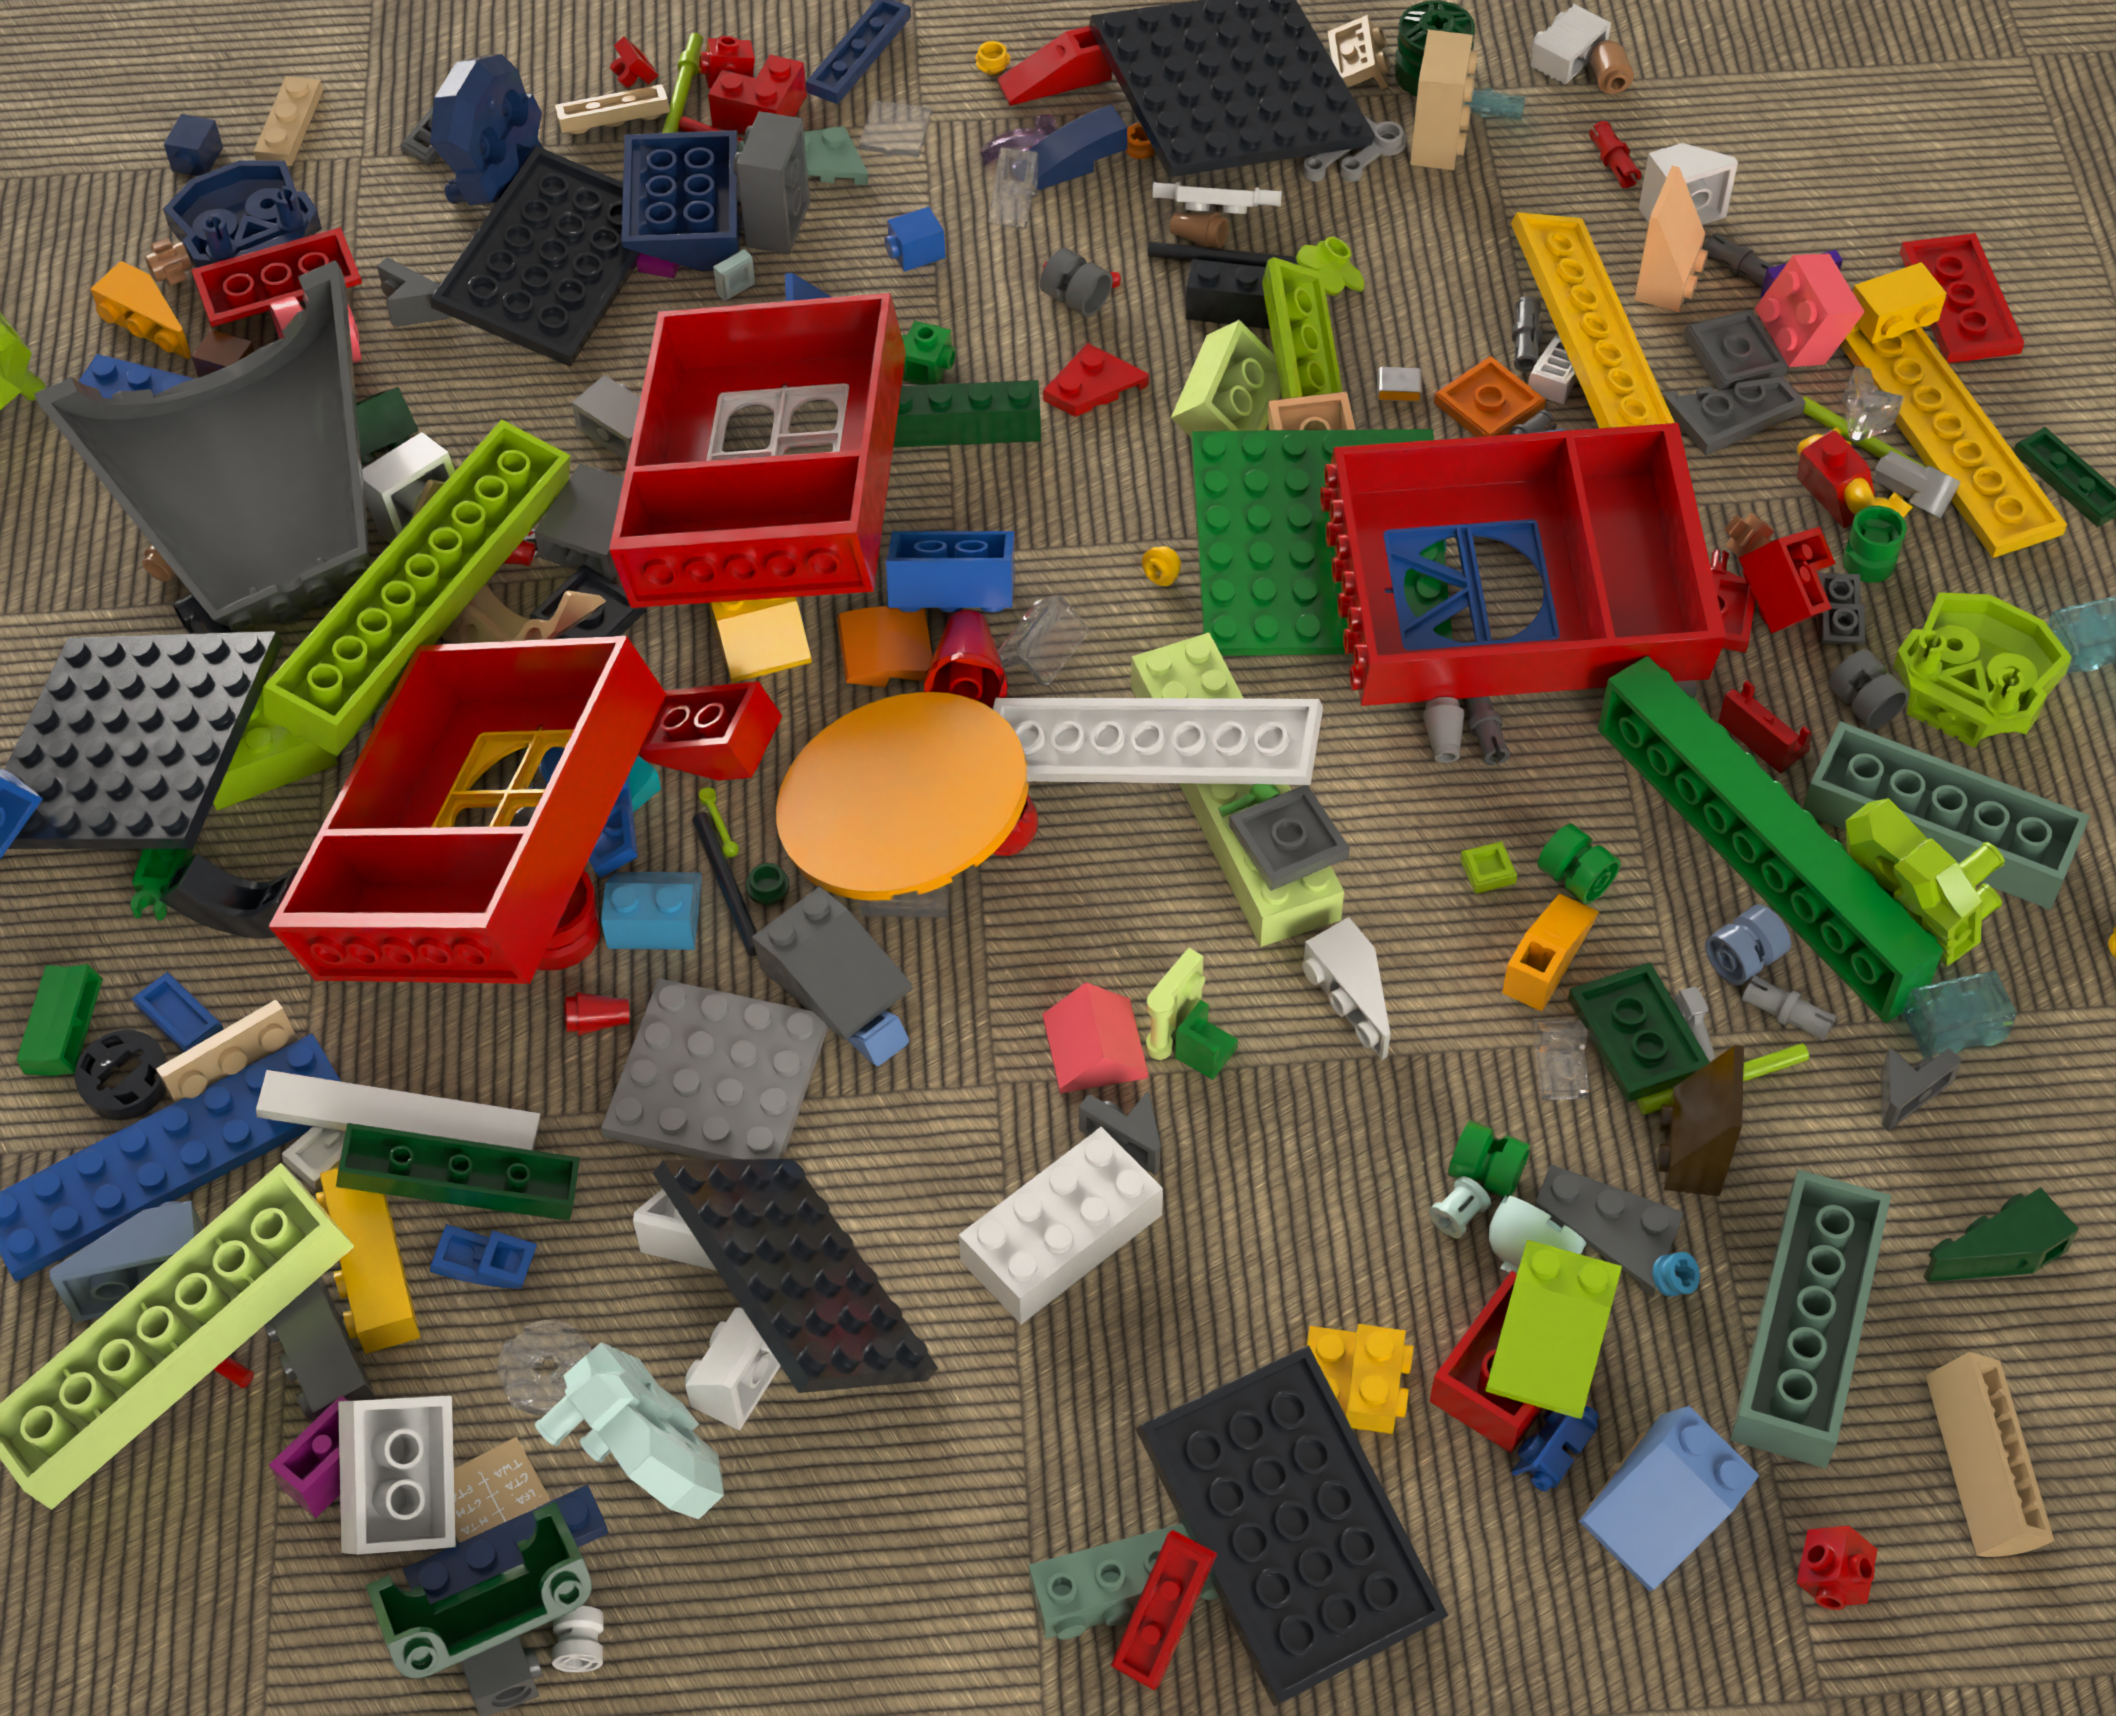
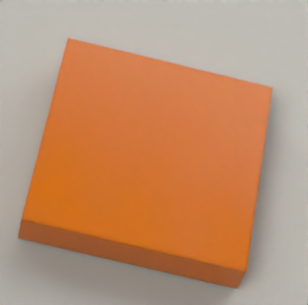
M1489 356L1436 392L1433 403L1475 437L1509 434L1510 429L1514 425H1522L1535 416L1538 411L1543 410L1546 399L1492 356Z

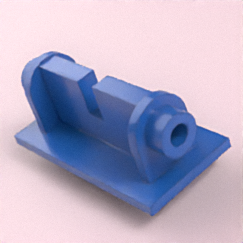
M1585 1406L1582 1419L1547 1409L1543 1415V1419L1547 1421L1539 1434H1532L1521 1445L1517 1452L1521 1459L1511 1473L1515 1476L1529 1471L1533 1475L1531 1479L1532 1484L1544 1492H1547L1550 1487H1557L1575 1461L1562 1449V1446H1567L1575 1455L1579 1454L1598 1429L1596 1421L1599 1419V1415L1591 1407Z

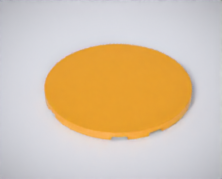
M916 692L884 698L842 716L816 735L799 753L787 771L779 790L776 804L778 835L787 856L799 869L800 873L814 885L820 886L825 891L847 898L869 901L892 900L893 895L917 891L918 895L953 882L951 877L964 871L971 865L979 866L1005 841L1016 825L1027 798L1029 785L1027 782L1028 763L1021 742L1010 724L989 706L974 699L941 692Z

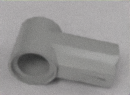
M1891 450L1885 457L1880 459L1875 468L1874 481L1908 498V502L1939 518L1943 516L1961 483L1931 466L1925 468Z

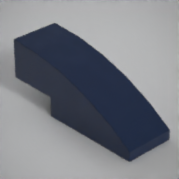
M1112 104L1097 109L1064 125L1045 137L1011 165V171L1026 194L1094 172L1095 160L1127 150V126Z

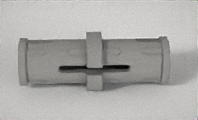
M1757 975L1753 976L1751 979L1752 984H1748L1742 1001L1748 1002L1778 1017L1777 1022L1784 1026L1790 1023L1819 1038V1040L1825 1041L1827 1033H1830L1836 1021V1015L1801 999L1802 994L1794 990L1789 993L1761 979Z

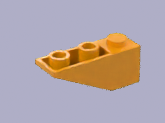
M120 261L91 288L96 304V312L104 321L110 324L115 323L129 330L138 338L144 337L158 344L166 352H174L186 359L192 356L183 328L150 274Z
M1559 893L1528 929L1508 962L1502 994L1543 1012L1599 915V911Z

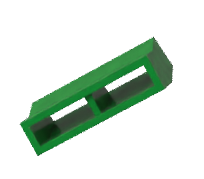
M88 964L69 967L45 966L16 1059L23 1074L57 1076L75 1073L103 978Z

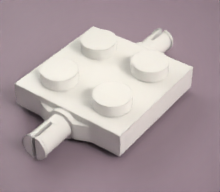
M1154 182L1153 198L1175 199L1177 202H1185V210L1209 211L1210 204L1223 205V212L1245 214L1247 213V206L1271 205L1281 207L1282 191L1259 190L1258 187H1255V191L1180 186V182H1176V184Z

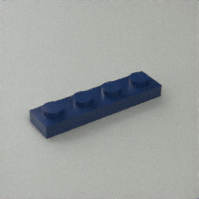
M875 0L807 79L806 92L838 105L911 18V7L895 0Z
M589 1485L580 1487L456 1544V1547L447 1548L403 1568L411 1591L413 1592V1588L422 1585L431 1605L525 1563L517 1542L524 1539L528 1541L533 1535L536 1524L532 1512L554 1502L557 1503L577 1547L608 1534L607 1525Z

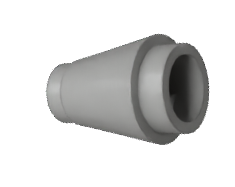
M1439 697L1432 699L1426 703V710L1423 712L1422 718L1435 761L1439 763L1455 762L1460 758L1464 710L1459 706V701L1455 698Z

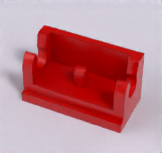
M1746 680L1740 695L1735 689H1731L1725 694L1718 723L1781 774L1809 752L1812 732L1803 726L1799 732L1800 735H1798L1753 698L1755 686Z

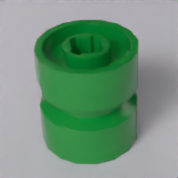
M1868 506L1861 509L1854 517L1842 559L1846 571L1849 574H1860V581L1867 583H1879L1888 579L1894 573L1907 531L1906 522L1903 517L1893 509L1884 506Z
M1569 823L1559 829L1544 846L1539 855L1537 866L1554 881L1559 883L1566 881L1565 889L1582 903L1588 905L1598 899L1612 884L1620 870L1621 860L1601 845L1592 847L1593 839L1575 824Z
M1469 1120L1455 1147L1447 1174L1455 1179L1465 1176L1476 1182L1481 1181L1485 1191L1501 1198L1512 1196L1525 1168L1531 1144L1509 1135L1498 1139L1495 1137L1494 1129Z

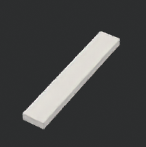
M266 1070L256 1107L258 1118L346 1131L347 1123L528 1150H534L540 1123V1113L270 1070Z

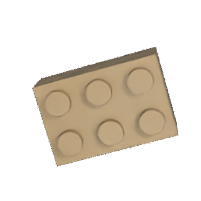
M1428 30L1418 84L1410 165L1454 170L1457 155L1464 156L1467 133H1461V130H1468L1471 115L1470 105H1465V102H1472L1475 82L1474 77L1468 76V74H1475L1478 51H1471L1473 35Z

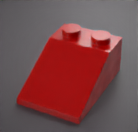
M759 681L664 690L666 696L638 753L639 757L652 764L717 781L753 777L782 718V714Z

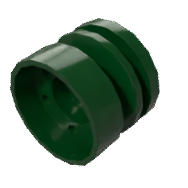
M1441 0L1424 1L1409 7L1403 12L1399 20L1398 48L1394 65L1395 80L1404 91L1417 97L1419 77L1428 30L1473 35L1471 51L1473 50V40L1475 37L1474 19L1467 10L1454 3Z

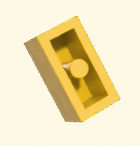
M1922 262L1854 285L1853 294L1865 313L1856 325L1871 344L1886 338L1897 337L1901 333L1921 326H1929L1939 321L1947 293Z

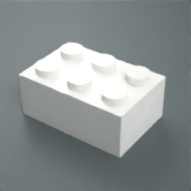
M452 1396L338 1401L341 1553L359 1555L456 1547Z

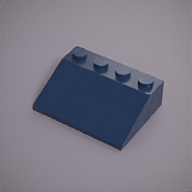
M737 130L625 135L622 207L623 248L702 272L714 271L713 266L740 252V203H737L736 200L739 180L738 175L733 173L734 158L736 153L739 152Z

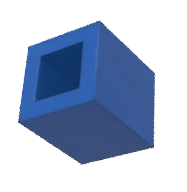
M929 206L887 220L888 236L884 238L885 247L891 259L896 258L904 272L946 258L944 230Z

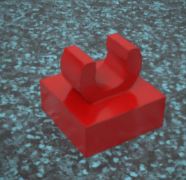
M625 36L614 45L621 57L615 59L609 68L619 76L617 80L626 88L631 87L638 77L649 85L659 76L646 55Z

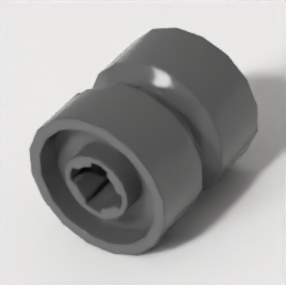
M1068 248L1059 249L1051 256L1044 267L1040 279L1042 292L1060 302L1066 301L1068 307L1087 317L1094 315L1101 309L1110 294L1113 284V277L1110 272L1094 263H1087L1084 257Z
M1866 649L1858 651L1844 660L1831 675L1828 686L1845 705H1852V713L1867 729L1872 730L1887 724L1895 718L1908 702L1910 693L1894 675L1886 674V666L1871 651Z

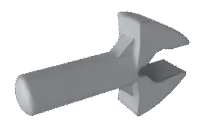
M1696 986L1679 990L1680 994L1675 995V1004L1711 1062L1716 1057L1704 1022V1016L1709 1011L1707 1004Z

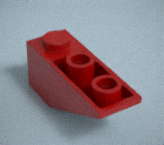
M1089 26L1064 32L997 78V83L1009 106L1112 80V70Z

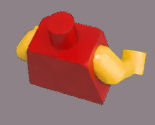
M1835 427L1824 436L1815 434L1803 439L1799 443L1797 452L1800 460L1797 479L1843 529L1853 523L1855 515L1861 509L1868 506L1891 508L1903 518L1912 509L1913 506L1905 502L1903 497L1897 492H1894L1888 500L1875 497L1868 464L1850 446L1852 443L1841 436L1840 433L1842 431L1838 427Z

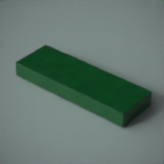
M2043 427L2016 443L2013 451L2016 456L2097 528L2116 517V488L2049 429Z

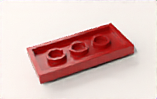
M1976 233L1902 242L1899 254L1905 268L1922 262L1947 293L1939 321L1930 325L1947 363L2022 353L2025 344Z

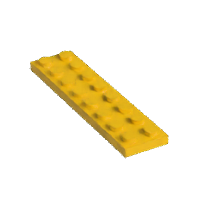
M1517 212L1511 221V226L1599 428L1675 423L1583 218Z
M1855 324L1840 344V347L1924 464L1961 482L1951 501L1991 557L1995 558L2064 535L2067 523L1924 330L1918 327L1901 333L1897 337L1886 338L1871 344Z

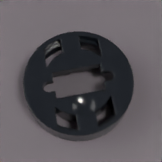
M136 1030L114 1031L95 1040L83 1052L75 1070L76 1088L87 1106L100 1117L110 1120L136 1118L155 1107L167 1092L156 1068L167 1063L169 1060L157 1041L146 1033ZM143 1052L138 1058L141 1064L115 1088L111 1090L109 1087H106L104 1090L98 1091L103 1083L113 1075L111 1069L115 1065L120 1068L132 1056ZM155 1074H156V1075L158 1076V1078H157L156 1082L154 1083Z

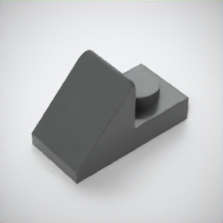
M388 257L377 265L381 289L388 297L387 307L393 326L399 327L445 320L450 317L431 308V297L440 284Z
M1890 1048L1881 1068L1882 1126L1887 1131L1891 1130L1953 1084L1962 1059L1948 1048L1936 1058L1931 1055L1925 1057L1913 1069L1897 1052Z
M1149 1092L1143 1095L1128 1116L1124 1115L1123 1111L1116 1104L1107 1100L1101 1101L1089 1094L1079 1106V1130L1089 1136L1102 1127L1141 1167L1155 1175L1160 1169L1161 1144Z

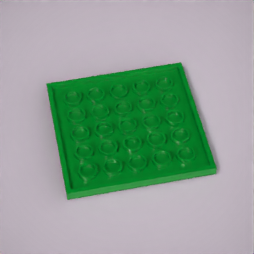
M1433 429L1192 431L1191 449L1202 634L1210 633L1221 656L1346 654L1343 633L1344 629H1348L1346 618L1339 617L1337 603L1338 593H1342L1340 582H1334L1332 576V558L1336 557L1335 548L1328 547L1326 540V523L1330 522L1329 512H1322L1320 503L1321 487H1326L1324 478L1325 464H1331L1334 447L1434 440ZM1444 540L1427 547L1420 553V556L1446 566ZM1408 569L1404 578V594L1412 613L1418 618L1449 598L1448 583L1416 570ZM1451 618L1435 627L1433 631L1440 636L1453 640Z

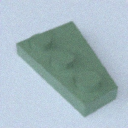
M844 126L804 132L808 175L820 176V182L834 183L835 177L852 178L855 185H868L869 173ZM744 140L739 141V152H742Z

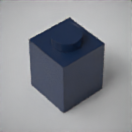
M181 114L165 140L164 147L173 172L201 176L210 172L223 149V144L215 120Z

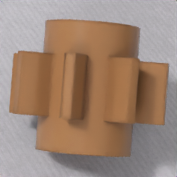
M169 237L152 243L150 247L153 253L145 255V260L154 280L159 282L165 279L168 287L187 280L184 272L193 267L182 242L172 245Z
M1750 512L1745 520L1735 515L1724 529L1731 537L1725 545L1741 557L1772 542L1769 538L1775 530L1752 512Z

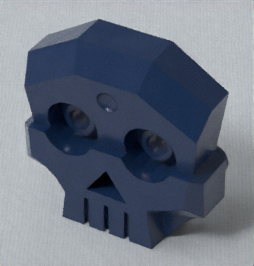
M502 54L485 55L456 62L434 97L430 144L456 174L455 179L449 180V184L445 186L446 198L452 204L467 202L469 206L482 205L494 208L535 147L538 146L545 149L538 140L542 111L533 94L525 92L518 69Z
M236 161L191 179L163 208L168 226L185 247L193 269L308 237L322 229L317 208L305 191H296L285 161Z

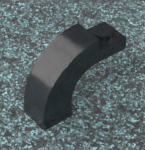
M196 853L177 865L159 900L180 914L209 928L246 938H273L277 936L269 928V925L299 869L294 867L272 881L255 882L229 874Z

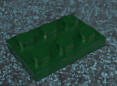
M1651 962L1569 989L1568 1000L1627 1103L1673 1088L1710 1063Z

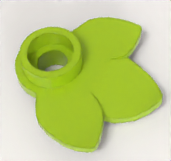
M1327 237L1325 241H1320L1316 246L1304 245L1298 251L1296 260L1300 266L1322 273L1327 295L1337 296L1345 286L1362 292L1364 289L1363 276L1350 263L1351 250L1342 240L1336 237Z

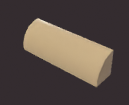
M1968 1352L1925 1375L1976 1555L1983 1557L2010 1556L2028 1552L2053 1542L2054 1537L2001 1361Z

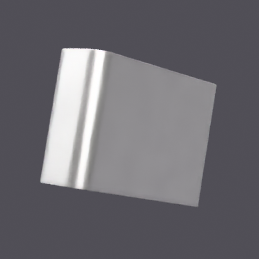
M1400 367L1378 368L1377 399L1380 401L1420 402L1422 399V370L1420 368Z

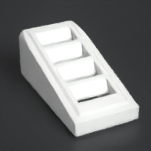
M1554 336L1535 364L1529 376L1528 386L1545 399L1564 405L1577 380V376L1571 362L1568 361L1570 359L1560 336Z

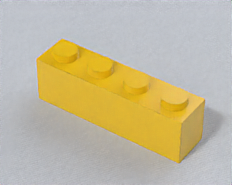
M338 1168L320 1173L324 1191L316 1193L317 1202L355 1246L340 1259L342 1270L334 1272L340 1298L348 1297L351 1310L343 1312L350 1340L359 1338L364 1353L368 1354L421 1338L387 1195L336 1187Z

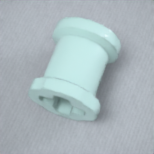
M1462 1176L1455 1181L1454 1190L1442 1203H1435L1430 1208L1429 1213L1434 1224L1443 1233L1458 1239L1465 1234L1467 1223L1478 1212H1485L1491 1205V1201L1483 1187L1476 1181Z

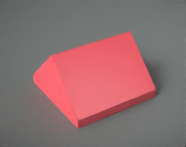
M1086 982L1043 1013V1022L1060 1094L1148 1078V1070L1130 998Z

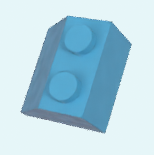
M615 871L605 883L601 915L607 949L695 950L702 884L701 872Z

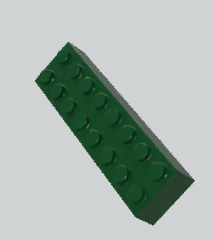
M347 1123L336 1187L570 1221L580 1157Z

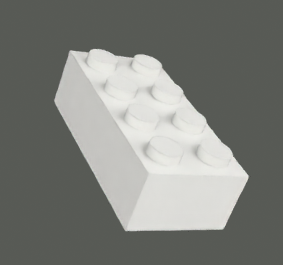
M1100 1127L960 1233V1260L1022 1325L1162 1216L1163 1188Z

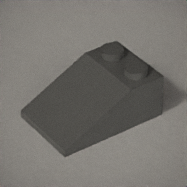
M820 886L752 936L761 970L809 1011H813L830 1029L845 1041L913 989L912 983L852 913Z

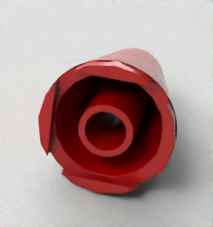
M973 610L958 611L949 618L926 672L924 693L941 692L961 695L981 702L993 709L995 698H1007L1008 680L986 618L979 612Z

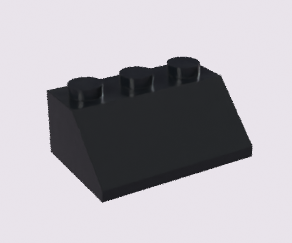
M1192 259L1186 286L1185 319L1221 324H1231L1240 320L1247 327L1270 329L1262 285L1266 267Z

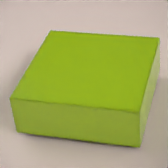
M1502 841L1461 851L1460 861L1475 894L1516 884L1517 873Z

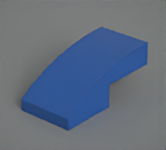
M446 1224L431 1262L430 1272L480 1285L522 1289L537 1244L492 1230L490 1237Z

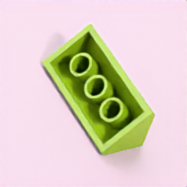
M1275 257L1269 259L1262 285L1282 399L1343 392L1322 273Z

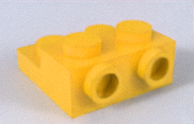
M1358 1324L1357 1332L1309 1326L1307 1346H1310L1351 1428L1393 1434L1396 1417L1405 1418L1409 1389L1399 1387L1401 1373L1410 1374L1414 1345L1404 1344L1406 1330Z

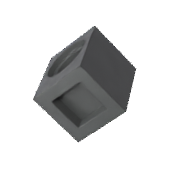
M519 1636L461 1661L473 1701L480 1716H490L539 1697L534 1679L543 1676L534 1647L524 1650Z

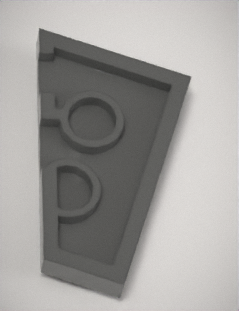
M1550 1164L1535 1202V1207L1551 1215V1221L1561 1228L1566 1225L1581 1236L1587 1245L1605 1257L1604 1261L1622 1266L1621 1270L1640 1283L1639 1288L1653 1298L1657 1288L1653 1279L1654 1263L1660 1256L1670 1253L1684 1212Z

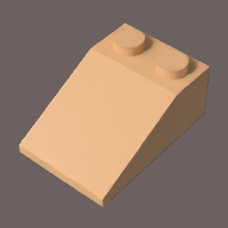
M1671 166L1650 216L1635 300L1679 312L1684 298L1691 299L1694 294L1698 276H1694L1695 272H1703L1708 251L1702 249L1705 231L1680 167Z

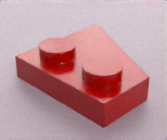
M1087 343L1044 388L1043 401L1077 417L1091 411L1097 405H1106L1118 400L1119 392L1134 386L1139 391L1145 389L1149 385V373Z

